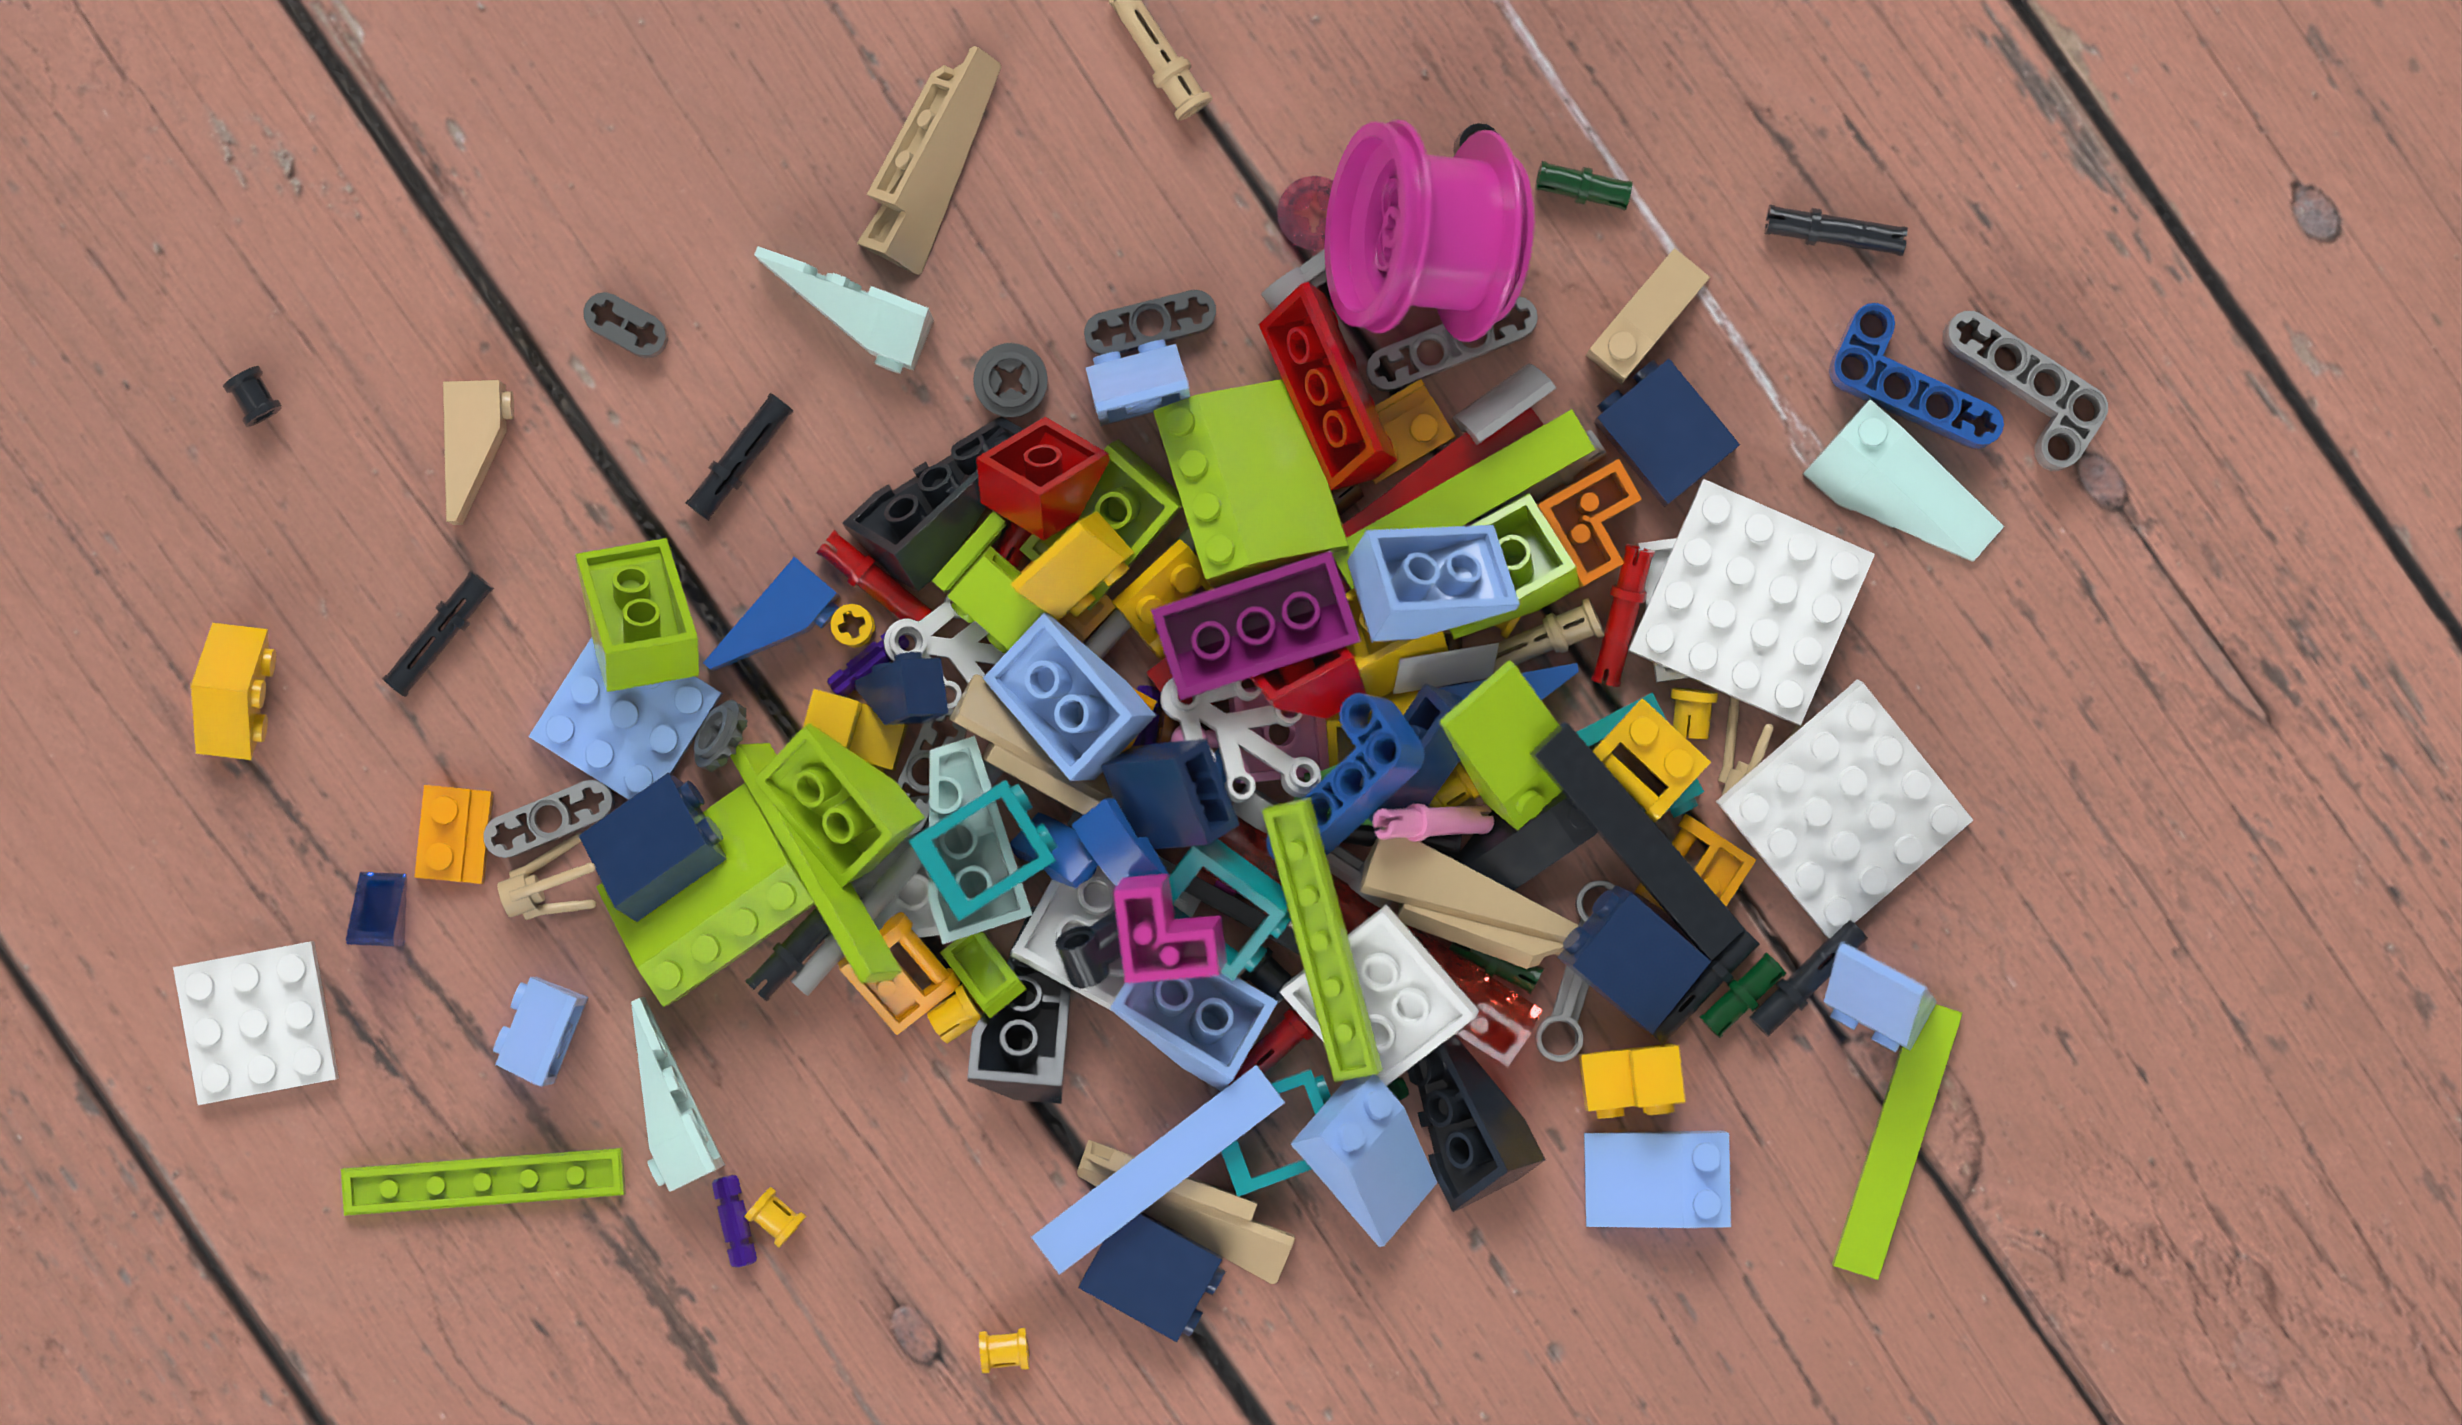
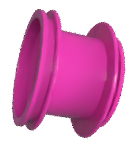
M1392 120L1387 123L1370 122L1362 126L1354 134L1341 157L1334 177L1325 226V269L1328 289L1337 314L1346 324L1364 327L1373 333H1384L1392 329L1402 319L1410 305L1437 308L1440 319L1450 335L1462 342H1472L1481 338L1495 322H1498L1508 314L1521 292L1530 263L1534 236V204L1526 170L1522 163L1513 156L1506 141L1496 132L1482 130L1471 135L1458 149L1454 157L1428 155L1417 131L1412 125L1403 120Z

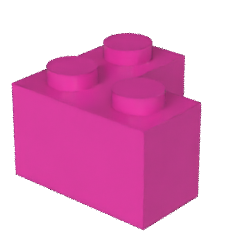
M1169 874L1126 877L1120 880L1114 889V899L1125 984L1220 975L1227 962L1221 916L1174 920Z

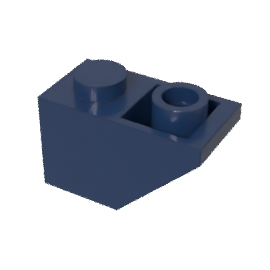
M922 652L897 654L894 656V662L874 665L871 667L872 673L855 681L858 693L885 725L926 724L949 713L941 658H922Z

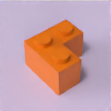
M1620 459L1537 504L1577 568L1579 588L1624 564L1602 522L1642 500Z

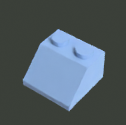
M530 977L528 984L521 982L511 1003V1009L517 1010L511 1027H502L494 1045L493 1052L499 1054L495 1065L541 1087L554 1084L588 997L539 977Z

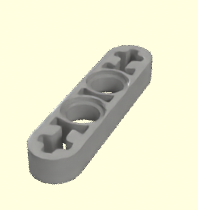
M1518 296L1514 304L1517 311H1527L1529 317L1523 322L1524 329L1517 331L1514 324L1500 328L1499 332L1504 338L1496 341L1492 326L1486 332L1487 338L1485 343L1479 348H1468L1462 341L1450 335L1444 324L1379 349L1368 360L1366 369L1367 379L1373 387L1380 391H1394L1420 379L1427 378L1522 340L1534 330L1538 319L1537 310L1531 301ZM1508 312V314H1507L1504 318H1502L1501 320L1506 319V318L1509 316V312ZM1425 340L1437 341L1443 348V359L1436 365H1425L1417 357V348ZM1409 348L1410 362L1418 373L1409 375L1408 366H1405L1395 372V380L1393 382H1388L1385 376L1376 377L1374 371L1379 369V360L1381 358H1387L1390 364L1396 363L1404 359L1403 354L1399 350Z

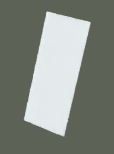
M1499 643L1400 659L1393 694L1421 690L1425 683L1439 687L1489 678L1493 674Z

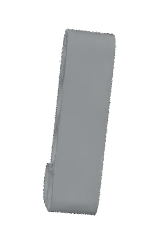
M1963 311L1953 317L1945 325L1942 333L1946 349L1960 360L2051 418L2034 446V455L2037 462L2043 468L2050 471H2061L2075 464L2107 416L2108 402L2105 395L1981 313ZM1969 324L1974 328L1971 333L1973 338L1983 343L1989 337H1992L1994 342L1980 356L1977 352L1983 345L1972 339L1966 344L1962 343L1959 340L1961 332L1956 327L1962 328ZM1997 348H2008L2015 354L2016 366L2014 370L2005 371L1996 365L1994 354ZM2037 373H2046L2053 378L2055 391L2052 396H2043L2036 391L2034 378ZM2077 398H2085L2092 403L2094 416L2091 421L2084 422L2075 416L2073 404ZM2051 437L2063 438L2068 443L2069 455L2065 461L2056 460L2050 455L2048 442Z

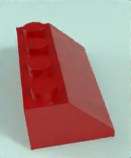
M1310 282L1301 283L1258 325L1330 489L1335 490L1374 480L1398 460L1393 450L1392 441L1383 428L1375 410L1373 398L1364 385L1357 369L1356 360L1348 349L1338 326L1337 317L1331 310L1324 293Z

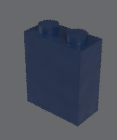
M1667 359L1660 366L1655 360H1652L1633 376V379L1638 384L1623 395L1617 389L1597 405L1601 414L1594 421L1664 507L1740 445L1670 359Z
M1206 738L1132 746L1101 765L1113 798L1117 801L1138 838L1147 837L1154 849L1208 845L1240 825Z
M668 772L578 835L591 862L595 865V870L614 907L636 922L727 859L719 844L723 840L722 833L712 819L705 817L700 807L705 803L704 799L692 782L687 781L683 783Z
M1615 885L1612 890H1607L1596 900L1592 908L1593 914L1582 927L1575 928L1566 937L1563 943L1564 950L1557 958L1635 1025L1653 1034L1711 961L1632 892Z
M1141 1212L1102 1242L1078 1288L1177 1342L1182 1333L1189 1337L1191 1336L1203 1314L1202 1311L1196 1308L1204 1292L1213 1296L1226 1271L1219 1267L1222 1256Z

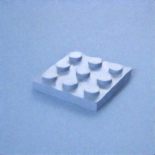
M591 637L528 737L630 800L666 773L673 774L695 739L703 721L714 709L723 693L696 676L607 692Z

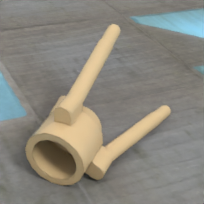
M1730 696L1723 767L1718 781L1725 783L1722 795L1762 762L1773 732V726L1766 724L1750 764L1738 761L1736 769H1733L1739 700ZM1804 724L1796 725L1786 740L1803 727Z
M581 832L563 841L527 865L509 871L510 879L498 882L499 896L510 918L523 914L525 920H529L540 915L572 912L596 907L594 900L538 904L545 901L544 890L593 872L596 868L593 863L570 869L540 881L536 875L529 876L579 844L581 840L578 835Z

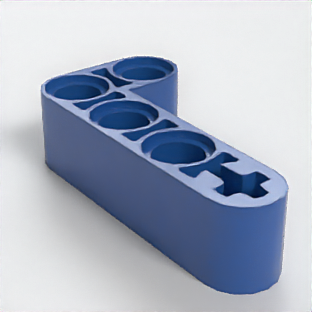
M1870 303L1861 307L1852 316L1829 367L1830 379L1836 387L1865 401L1871 399L1878 407L1969 448H1984L1999 438L2003 431L2004 421L2002 414L1996 407L1883 356L1895 328L1894 315L1889 308L1883 304ZM1874 315L1880 319L1883 326L1880 337L1871 338L1863 334L1860 328L1862 316ZM1855 357L1861 361L1864 368L1861 379L1851 380L1844 376L1841 371L1843 358ZM1896 376L1903 380L1906 385V394L1903 399L1896 400L1887 396L1883 387L1886 377ZM1938 395L1946 400L1949 410L1945 418H1934L1928 413L1926 401L1929 396ZM1962 405L1966 410L1960 416L1972 421L1980 416L1985 417L1984 426L1990 429V432H1985L1977 437L1974 434L1975 426L1962 420L1956 424L1955 428L1951 423L1959 415Z
M1362 693L1353 694L1345 700L1340 710V722L1356 749L1302 798H1311L1326 856L1415 775L1423 765L1425 754L1420 739L1398 707L1390 700ZM1372 710V719L1368 724V716ZM1397 746L1396 757L1392 760L1393 749ZM1362 777H1364V784L1360 791V780ZM1331 807V816L1327 821L1328 809ZM1268 835L1266 840L1269 855L1275 860Z

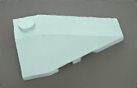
M759 246L757 247L754 255L758 261L866 351L877 356L874 364L899 374L903 367L914 371L934 321L929 308L872 286L869 292L861 290L862 286L844 276L835 273H827L824 276L817 273V268L807 263Z
M1871 399L1857 411L1803 473L1807 479L1837 505L1878 520L1879 523L1904 531L1920 538L1924 542L1972 562L2004 527L1904 428Z
M975 736L930 750L929 827L992 789ZM996 800L931 840L968 900L1018 870ZM928 874V901L942 944L1032 915L1021 882L961 921H958Z
M641 997L632 1001L631 1005L649 1150L653 1156V1159L648 1160L647 1163L658 1186L666 1183L670 1192L725 1164L646 998Z

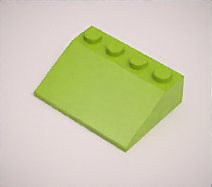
M1282 379L1197 394L1153 410L1205 579L1213 589L1329 551L1333 554L1350 548L1330 486Z
M745 783L703 811L705 817L712 819L722 833L723 840L719 844L727 859L641 920L636 922L617 910L603 883L596 886L636 968L663 1007L681 999L815 905Z

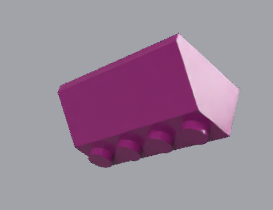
M1331 551L1151 610L1180 700L1361 642Z

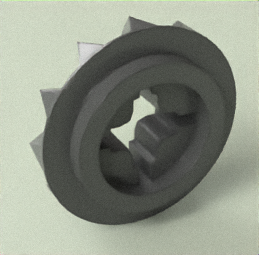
M1004 343L991 348L980 358L975 367L973 383L979 401L987 410L1001 417L1024 416L1039 406L1047 390L1048 377L1043 361L1032 349L1021 344ZM1024 365L1025 368L1021 371L1022 375L1019 378V382L1026 393L1023 395L1020 391L1016 392L1010 388L1006 392H1002L998 397L996 394L1000 391L1003 381L995 368L998 366L1002 371L1006 370L1008 373H1013Z
M728 700L714 708L707 715L698 730L694 743V759L697 766L713 772L718 767H723L727 764L729 756L736 753V747L743 740L742 733L747 727L748 722L745 719L747 711L745 707L734 700Z

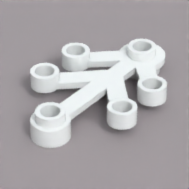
M947 596L942 605L921 621L901 619L893 623L886 631L884 649L893 662L895 655L906 652H922V658H931L929 655L949 658L967 683L975 674H979L982 677L985 676L976 662L996 664L1005 655L992 644L978 643L988 632L976 621L951 639L932 636L952 618H961L951 607V599ZM910 635L915 641L914 649L911 651L902 650L898 644L899 637ZM944 677L945 687L951 688L955 693L954 702L948 703V708L953 709L960 700L962 692L958 684L953 681H947Z
M1173 678L1165 684L1160 697L1161 705L1170 718L1180 722L1184 741L1203 739L1200 721L1215 730L1227 779L1225 788L1231 801L1236 803L1244 802L1255 791V781L1251 775L1245 772L1239 747L1281 774L1282 787L1291 796L1305 797L1320 783L1321 771L1315 761L1307 757H1297L1294 759L1250 730L1274 724L1289 727L1302 717L1301 713L1295 712L1294 718H1286L1282 715L1280 709L1270 705L1225 714L1210 704L1235 697L1244 701H1251L1261 693L1257 686L1255 692H1246L1241 686V681L1192 696L1193 702L1189 705L1182 704L1179 701L1178 691ZM1211 750V752H1212V754H1213V757H1214V760H1215V762H1216L1215 754H1214V752ZM1302 767L1309 771V782H1302L1297 778V768ZM1234 780H1241L1246 784V794L1240 795L1233 790L1232 783Z

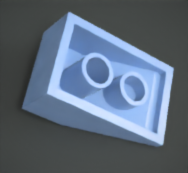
M1164 339L1156 340L1138 346L1139 354L1121 358L1120 351L1093 358L1094 365L1085 368L1101 426L1149 414L1155 409L1190 397L1189 385L1176 344L1166 346Z
M1494 525L1367 530L1347 560L1372 641L1416 639L1513 611L1520 605Z
M1043 613L983 677L984 681L1070 781L1095 780L1103 772L1101 765L1119 755L1156 716L1125 679L1048 613Z
M1843 942L1837 950L1824 1003L1833 1009L1830 1015L1832 1019L1855 1030L1858 1023L1875 1031L1871 1038L1873 1041L1893 1052H1896L1900 1045L1911 1051L1937 1003L1927 987Z
M1220 973L1218 976L1124 983L1110 1010L1180 1067L1216 1089L1223 1091L1235 1077L1278 1001L1238 977L1232 981L1226 975Z
M1376 1074L1344 1081L1291 1142L1294 1149L1379 1247L1386 1245L1437 1184V1180L1404 1106Z
M1722 1130L1584 1133L1586 1227H1731L1728 1132Z

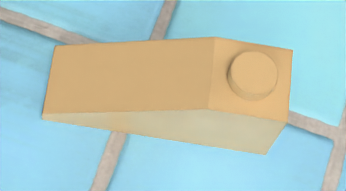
M1674 248L1591 346L1586 356L1618 383L1622 384L1710 277Z
M500 380L443 382L446 522L452 525H463L507 432V420L514 418L513 392H506V385Z

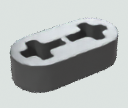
M607 292L597 293L586 302L583 310L584 320L587 326L596 334L643 358H653L661 354L666 348L668 332L664 324L655 316ZM609 302L614 303L612 311L618 317L624 319L622 325L619 327L610 321H606L602 326H598L599 317L594 313L597 306L605 308ZM633 324L644 330L648 328L649 324L654 325L653 333L658 338L655 345L646 343L643 348L637 347L640 340L628 331L630 325Z

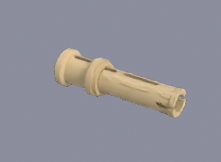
M1142 0L1108 1L1155 72L1153 74V83L1157 88H1163L1176 108L1174 115L1177 120H1184L1209 104L1213 99L1211 94L1202 91L1189 70L1191 63L1183 56L1178 57Z
M1590 598L1583 599L1581 606L1557 616L1554 613L1547 614L1546 618L1542 619L1543 624L1498 642L1497 659L1495 660L1493 674L1509 660L1517 666L1551 650H1555L1556 653L1567 652L1569 645L1593 635L1597 638L1605 636Z

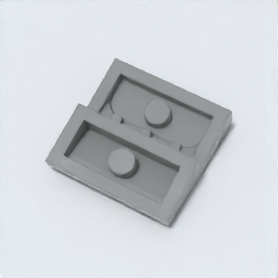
M1526 364L1457 413L1452 419L1462 433L1467 431L1475 444L1478 445L1555 390L1556 386L1536 366Z

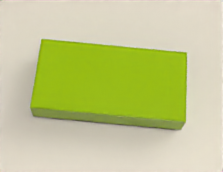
M993 511L935 576L932 582L946 595L950 593L955 584L989 546L992 547L1007 530L1008 524Z
M984 931L957 939L940 952L989 1018L1027 989Z

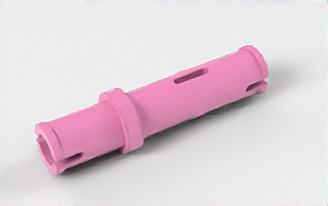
M1412 804L1405 809L1378 810L1373 817V827L1386 828V830H1377L1375 832L1379 839L1386 840L1406 837L1408 840L1416 842L1422 841L1428 836L1487 834L1493 828L1494 818L1493 816L1481 815L1492 812L1488 805L1485 804L1428 808L1424 804Z

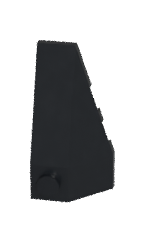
M1001 416L955 443L952 446L951 455L930 467L927 462H924L914 468L913 471L916 476L901 486L892 490L888 484L876 491L842 523L843 526L892 577L919 592L935 578L957 553L987 507L980 500L976 458L1024 429Z
M1561 792L1536 817L1530 819L1518 831L1494 810H1491L1492 812L1487 816H1493L1494 818L1492 830L1487 834H1473L1460 851L1459 860L1455 861L1514 891L1592 838L1597 832L1564 793Z
M1031 906L1030 909L1032 914L1034 913L1037 906ZM1028 916L1020 929L1007 961L1008 965L1027 989L991 1018L983 1012L972 1033L967 1079L968 1082L1013 1100L1062 1104L1072 989L1010 956L1031 916Z
M1455 1034L1407 1070L1410 1082L1418 1086L1424 1111L1417 1113L1421 1127H1428L1434 1150L1433 1154L1428 1155L1431 1169L1453 1212L1519 1180L1546 1160L1525 1118Z

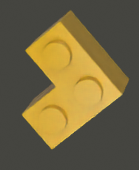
M212 623L191 683L196 754L251 760L257 742L265 741L268 717L265 714H261L260 708L263 707L265 700V677L273 676L276 664V650L269 648L268 629Z
M813 689L803 727L809 723L884 773L885 769L896 771L909 724L885 725L869 705Z
M1670 1043L1578 1054L1584 1107L1587 1111L1596 1110L1597 1119L1625 1116L1624 1107L1630 1106L1643 1107V1113H1647V1115L1675 1112L1674 1103L1685 1102L1679 1045Z

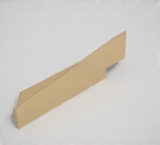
M971 47L965 61L958 67L952 69L943 65L931 73L867 193L869 197L881 203L882 206L857 244L917 275L921 274L1001 69V64L979 47Z
M979 674L972 676L949 720L989 741L982 754L984 761L1083 815L1104 799L1113 798L1103 772L1095 780L1070 781L984 681L983 677Z
M1377 837L1364 862L1360 892L1399 902L1397 918L1403 924L1526 969L1538 966L1546 956L1552 954L1559 956L1564 950L1563 943L1566 937L1575 928L1579 927L1576 923L1419 841H1410L1406 837L1386 840Z
M1088 1140L1077 1174L1080 1178L1097 1187L1134 1159L1135 1156ZM1190 1176L1142 1211L1270 1284L1278 1282L1295 1240V1235L1252 1219L1257 1207V1201L1244 1196L1238 1197L1236 1193Z

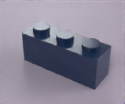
M1426 683L1403 715L1424 747L1425 758L1423 765L1415 775L1368 817L1372 823L1374 814L1380 809H1405L1412 804H1424L1428 807L1460 761L1439 721L1464 700L1461 696ZM1397 746L1393 749L1392 760L1396 757ZM1362 777L1360 780V791L1364 784V777Z

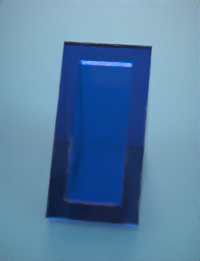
M360 872L346 935L347 945L404 946L407 895L406 874Z

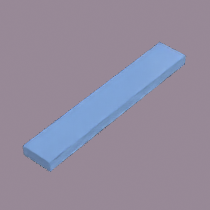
M1257 1065L1031 1236V1238L1060 1275L1285 1103L1259 1067Z

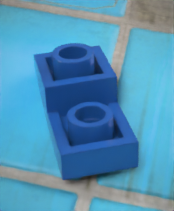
M1115 798L1104 799L1072 824L1091 856L1115 886L1118 885L1122 878L1168 874L1148 838H1138Z
M1038 812L1031 819V822L1035 828L1044 824L1058 847L1051 852L1056 861L1045 867V872L1052 880L1077 889L1094 875L1098 866L1097 862L1082 843L1075 830ZM1021 830L1010 842V847L1017 858L1031 862L1038 856Z

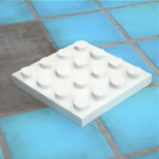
M1703 479L1628 651L1800 726L1875 554Z
M1858 679L1716 801L1828 939L1849 920L1853 923L1858 921L1973 821L1971 816L1866 685Z

